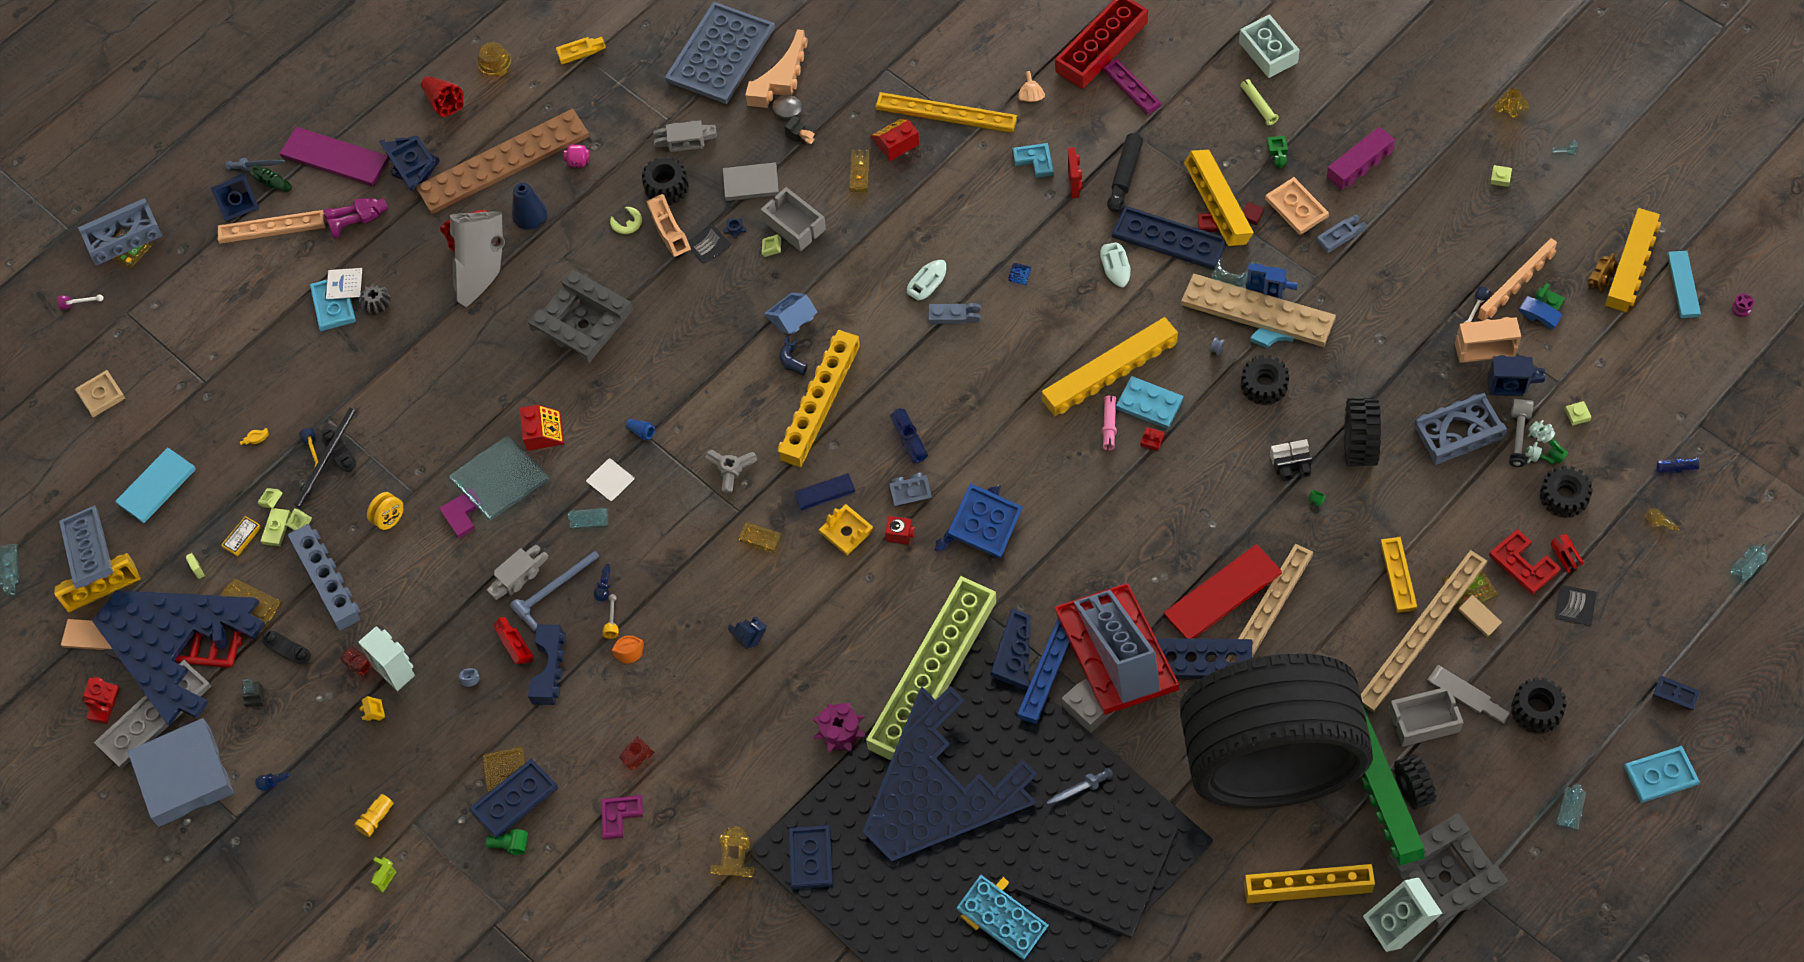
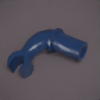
M788 335L784 339V346L779 353V359L786 370L790 369L804 375L808 364L795 360L793 356H790V351L796 349L797 340L795 338L794 342L789 343L790 335Z

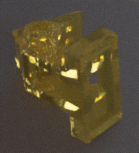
M741 827L725 828V833L720 836V846L723 847L721 865H711L710 873L753 877L755 868L744 866L745 849L750 847V837L747 836L746 830H743ZM729 846L739 847L738 859L728 858Z

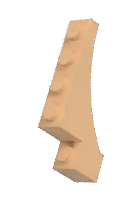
M797 29L790 48L772 69L758 79L749 81L745 95L747 106L768 108L769 102L773 100V94H793V90L797 88L796 78L801 72L800 62L804 60L803 49L807 47L808 42L804 30Z

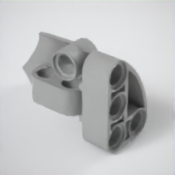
M501 212L450 215V234L455 240L453 286L457 302L465 307H468L478 298L500 272L502 248L505 244ZM498 237L497 242L491 243L492 238Z

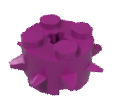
M851 703L827 704V708L820 713L819 717L813 718V721L818 724L820 730L813 738L814 740L822 739L824 744L828 746V752L833 751L835 748L837 750L847 749L851 751V746L856 743L857 738H865V733L859 728V723L865 716H857L851 708Z

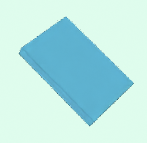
M327 280L310 284L320 331L356 322L351 298L326 299Z
M1682 746L1626 763L1623 766L1641 803L1699 785L1700 783Z

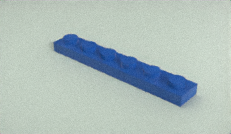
M1058 619L1018 712V718L1035 724L1038 722L1070 645L1068 637Z

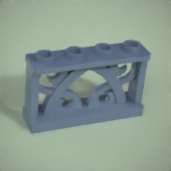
M145 198L78 227L95 265H99L162 237V233ZM121 228H131L122 237H111L115 231Z
M1485 393L1474 394L1468 399L1456 401L1446 408L1441 407L1433 413L1422 414L1415 420L1414 429L1431 455L1434 465L1504 439L1507 430L1487 400ZM1481 407L1484 410V415L1478 418L1479 410L1477 412H1472L1471 410ZM1488 418L1493 427H1490L1484 421ZM1453 419L1471 423L1467 437L1463 438L1455 433H1446ZM1431 425H1435L1436 428H1434V429L1431 428L1430 430H1431L1432 432H1434V433H1439V434H1438V435L1429 434V433L1426 431L1425 428L1428 427V426H1431ZM1477 426L1475 431L1479 432L1474 434L1472 430ZM1451 438L1456 439L1455 442H1450ZM1439 439V448H1436L1432 440Z

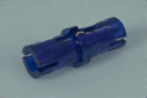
M1676 457L1674 460L1657 461L1658 473L1672 471L1681 473L1682 470L1699 469L1698 457L1686 459Z

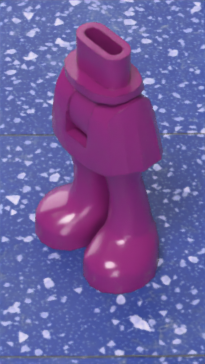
M355 199V204L351 206L324 209L323 213L333 238L340 237L341 228L360 222L366 224L378 218L379 215H382L381 212L388 210L385 199Z

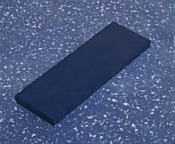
M1124 206L1112 232V238L1212 270L1216 269L1227 244L1223 236L1128 206Z

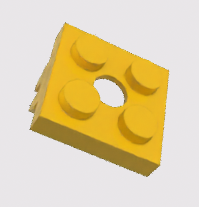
M846 504L840 510L835 508L833 515L829 514L826 523L819 529V533L846 556L874 531V527ZM850 527L852 533L849 536H844L841 533L842 528Z

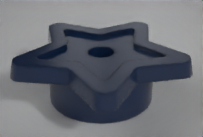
M727 219V227L723 232L730 233L733 238H737L739 233L746 232V228L742 226L743 219Z

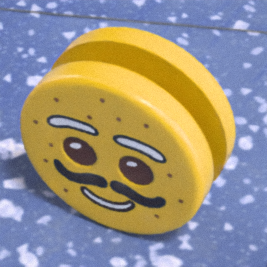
M389 492L377 495L368 507V521L381 530L392 528L402 516L403 502Z

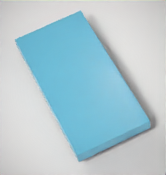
M167 447L115 502L144 524L196 468Z
M982 875L979 876L956 908L957 911L1023 960L1049 926Z

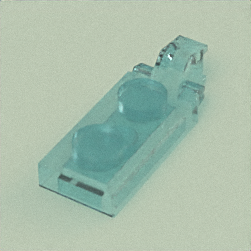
M16 543L0 546L1 587L3 586V591L7 593V596L14 595L15 584L19 581L18 546Z

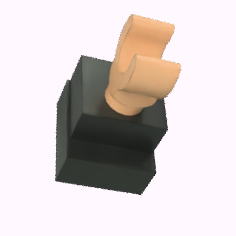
M793 116L785 125V136L796 142L802 138L808 144H812L815 140L813 138L815 134L807 131L806 125L800 122L798 117Z

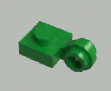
M1285 136L1267 137L1269 155H1277L1274 156L1275 167L1283 168V166L1287 165L1286 155L1283 154H1288Z

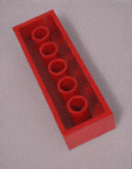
M1113 0L1055 59V72L1081 89H1084L1103 67L1148 23V9L1133 0Z

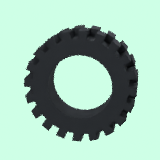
M1347 398L1344 416V449L1347 466L1378 465L1381 445V410L1378 398Z

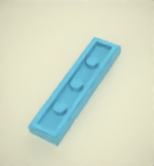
M1668 252L1667 257L1680 318L1700 317L1701 312L1688 252Z

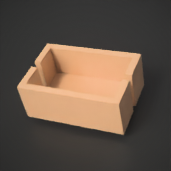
M1504 317L1497 320L1486 319L1480 322L1468 321L1459 324L1455 347L1459 363L1493 359V356L1499 355L1515 357L1521 340L1517 317Z

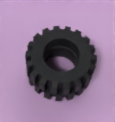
M665 156L658 159L657 157L653 162H648V166L643 168L644 171L641 174L642 183L649 200L663 194L667 203L672 205V202L677 203L679 198L683 199L685 197L684 193L688 192L689 183L684 165L678 159L673 160V157L666 158ZM663 179H672L667 183H658Z
M1534 677L1533 681L1528 679L1525 681V684L1521 683L1516 690L1511 705L1512 715H1515L1513 719L1515 722H1520L1519 726L1521 728L1526 727L1528 732L1534 730L1535 734H1540V731L1548 733L1549 729L1554 730L1562 720L1567 705L1566 695L1561 693L1562 688L1560 686L1556 687L1555 682L1552 680L1547 682V678L1539 680L1538 677ZM1532 699L1542 700L1548 705L1550 710L1538 712L1530 707L1528 701Z

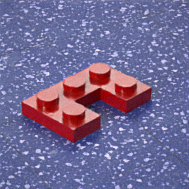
M1516 529L1490 551L1489 556L1533 595L1560 572L1561 567L1547 555L1537 564L1531 566L1520 554L1531 546L1532 541Z

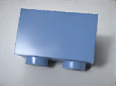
M792 292L765 312L764 315L782 333L794 334L800 329L799 326L810 322L818 312L806 294Z

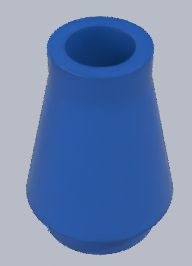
M629 419L626 423V429L632 431L643 440H649L654 435L655 427L651 422Z

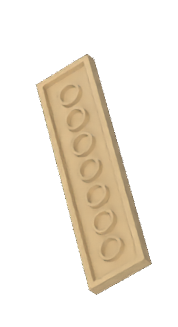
M1194 273L1181 300L1182 306L1284 334L1321 347L1325 346L1336 318L1335 314Z

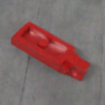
M505 617L498 618L494 628L515 664L531 663L534 656L517 628H512Z

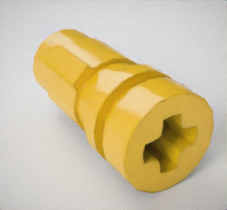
M381 794L368 808L367 812L360 816L361 819L355 822L354 827L363 835L370 837L374 832L373 829L378 827V823L385 817L394 803L387 796Z

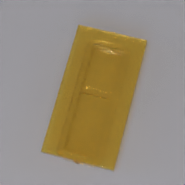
M235 578L232 582L228 583L221 593V596L257 598L260 603L251 615L263 620L265 623L264 627L268 625L282 604V601Z

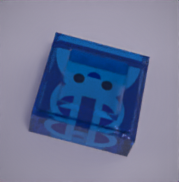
M1013 262L1009 281L1026 285L1031 272V266Z

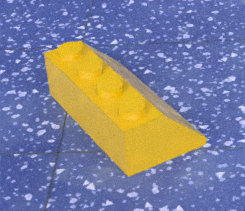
M128 553L119 555L111 560L113 573L105 578H100L78 589L74 586L72 579L65 580L55 586L54 594L68 613L111 594L115 590L141 580L135 564Z

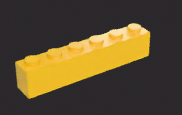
M1210 150L1191 151L1184 164L1228 246L1246 245L1254 232Z
M1638 208L1605 306L1627 312L1629 305H1634L1636 295H1633V293L1639 290L1641 280H1638L1639 276L1643 277L1646 269L1643 263L1644 261L1648 262L1652 251L1648 249L1654 246L1656 237L1653 234L1659 231L1661 222H1658L1660 214Z
M1372 864L1245 875L1244 880L1247 903L1373 893L1375 886Z

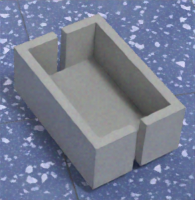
M787 187L775 196V201L773 199L760 209L763 222L800 252L812 242V238L816 239L826 230L825 217Z
M1450 686L1391 701L1388 711L1393 725L1396 727L1401 747L1461 732L1464 722L1458 707H1455L1456 701Z

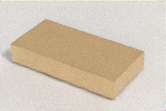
M1473 595L1458 609L1486 637L1502 623Z

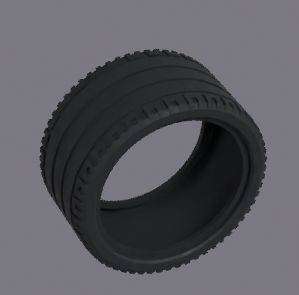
M1291 653L1244 660L1214 671L1198 680L1197 683H1194L1192 687L1187 689L1184 696H1182V700H1180V718L1193 786L1200 797L1214 804L1234 808L1260 809L1311 801L1353 783L1370 768L1373 761L1372 744L1356 675L1351 667L1332 657L1317 654Z

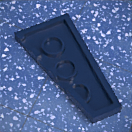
M1013 608L1011 609L989 675L1026 691L1029 687L1030 615Z

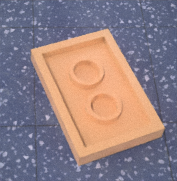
M1295 177L1265 196V200L1299 235L1329 217V212Z

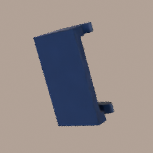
M1660 676L1652 696L1660 697L1692 711L1699 697L1700 690Z

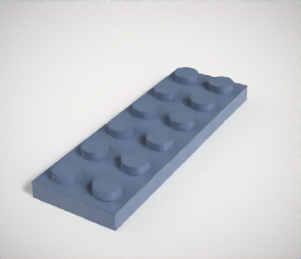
M95 505L59 521L70 572L76 589L87 586L91 582L105 578L113 573L99 512Z

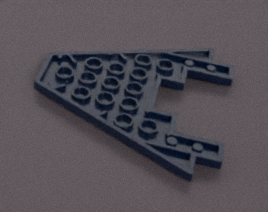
M115 590L92 621L169 726L181 711L197 719L208 704L206 699L178 686L188 670L174 661L195 632L212 640L213 623L220 622V624L255 640L265 626L263 620L251 615L260 603L257 598Z
M951 686L936 700L923 687L920 688L862 831L890 861L1036 803L1023 788L1037 773L1023 759L994 788L980 773L964 788L936 759L950 745L936 729L965 701Z

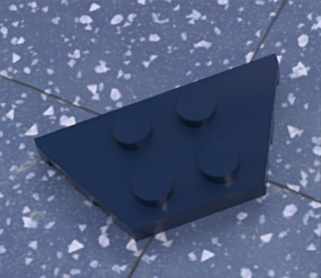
M418 136L395 138V141L385 142V139L379 141L410 191L416 188L435 164Z

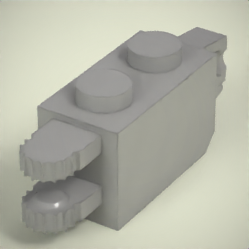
M701 120L668 124L666 128L653 131V136L656 138L654 145L656 147L668 146L670 152L701 149L705 145V140L717 138L716 126L702 125Z
M538 545L532 546L527 552L520 548L495 570L494 576L496 580L487 589L490 596L497 600L506 593L511 596L514 592H518L529 579L531 580L540 571L539 567L548 559V554L543 552L533 560L541 550Z

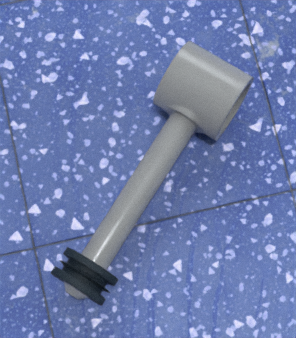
M1514 398L1512 402L1511 417L1517 419L1514 453L1510 455L1509 464L1514 467L1525 465L1526 457L1522 454L1525 420H1531L1533 401Z

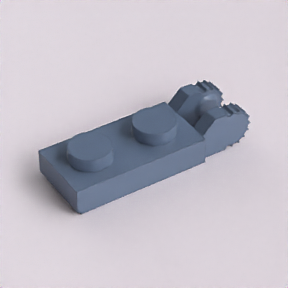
M1357 214L1319 235L1316 238V242L1328 254L1363 232L1367 228V224L1362 222L1353 227L1360 219Z
M969 303L967 305L929 304V323L966 324V322H978L981 316L970 312L981 311V306L978 303Z

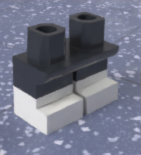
M1307 439L1290 442V446L1288 443L1271 446L1270 457L1274 469L1283 481L1293 479V472L1299 471L1302 478L1311 475L1312 457L1309 454Z

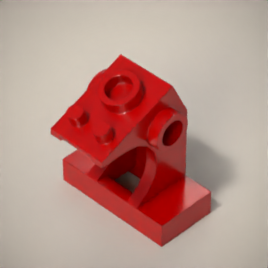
M99 677L89 678L81 699L89 708L86 717L88 721L108 723L120 689L118 685L104 682ZM99 703H105V704H107V705H106V707H104V706L100 705Z

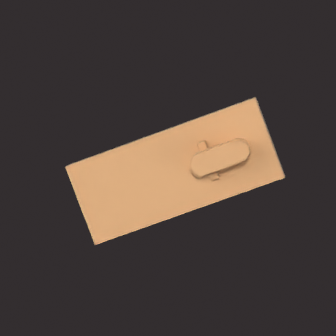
M67 620L61 642L62 647L94 650L112 649L92 621Z

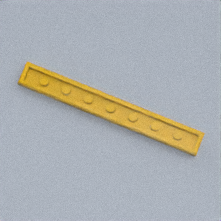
M882 92L879 93L876 103V110L1010 133L1014 132L1017 115Z

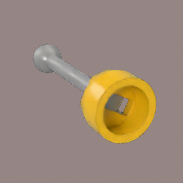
M611 594L609 596V622L603 627V637L608 639L617 638L619 632L618 626L613 623L616 595Z

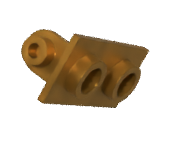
M1613 253L1610 258L1608 256L1600 258L1595 271L1592 272L1588 279V286L1590 288L1598 287L1600 293L1608 286L1611 276L1618 268V263Z

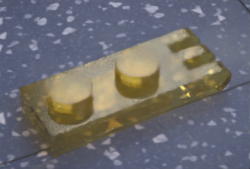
M852 150L850 192H868L870 150H866V156H863V150H859V156H856V150Z

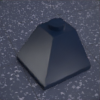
M245 173L211 187L225 221L259 208Z

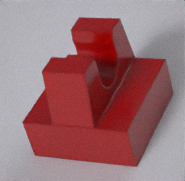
M1146 427L1140 446L1159 451L1165 432Z

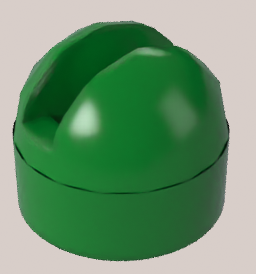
M1311 490L1309 502L1310 504L1316 502L1315 506H1320L1324 502L1326 495L1319 491Z

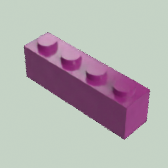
M1379 126L1328 166L1327 178L1341 190L1347 186L1350 187L1358 177L1364 176L1372 166H1377L1382 158L1389 156L1394 151L1395 139Z

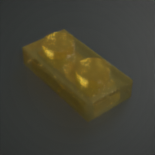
M745 522L738 539L740 542L775 553L782 535L779 532Z

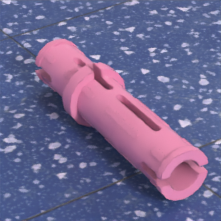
M1111 396L1104 398V427H1102L1103 449L1107 450V445H1109L1108 450L1115 448L1114 442L1117 428L1115 427L1116 397L1112 396V401H1110Z

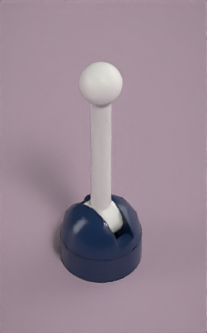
M1478 287L1475 293L1477 303L1465 322H1471L1479 305L1490 299L1492 292L1489 289Z

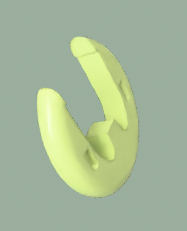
M625 207L626 211L635 219L634 222L628 220L626 222L627 227L621 226L611 216L610 225L615 232L626 235L634 233L640 228L642 216L635 208Z

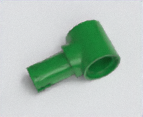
M513 829L510 830L509 834L499 836L497 839L487 835L486 846L487 848H504L510 854L523 855L526 851L528 833L524 830Z

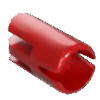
M1563 534L1560 535L1563 545H1561L1557 538H1554L1550 545L1565 571L1569 573L1571 571L1563 556H1566L1574 570L1578 567L1570 554L1571 552H1573L1581 566L1585 563L1569 536Z

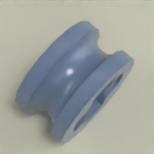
M1215 337L1210 347V353L1215 352L1219 356L1225 340H1218Z

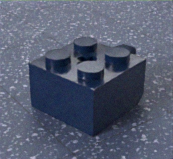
M1522 355L1517 357L1493 356L1488 374L1489 395L1524 396L1528 392L1530 384L1543 383L1545 381V369L1533 367L1532 357Z

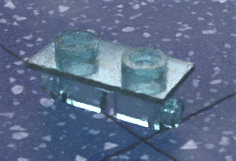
M600 507L599 509L572 510L568 512L570 529L608 526V508Z
M1757 544L1751 545L1742 555L1746 561L1739 558L1731 566L1730 572L1734 576L1740 575L1741 582L1744 583L1749 577L1753 576L1755 570L1761 564L1766 562L1768 558L1766 545L1763 544L1761 547Z
M1574 784L1571 788L1565 787L1557 825L1578 830L1586 792L1581 789L1582 786Z

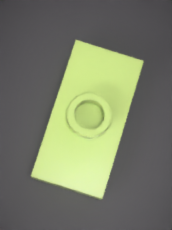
M271 508L261 539L262 544L281 547L287 529L286 523L291 516L290 510Z

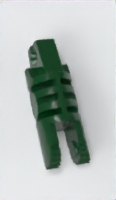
M253 165L250 175L260 183L272 189H279L285 192L291 191V183L282 179L280 174L268 168Z

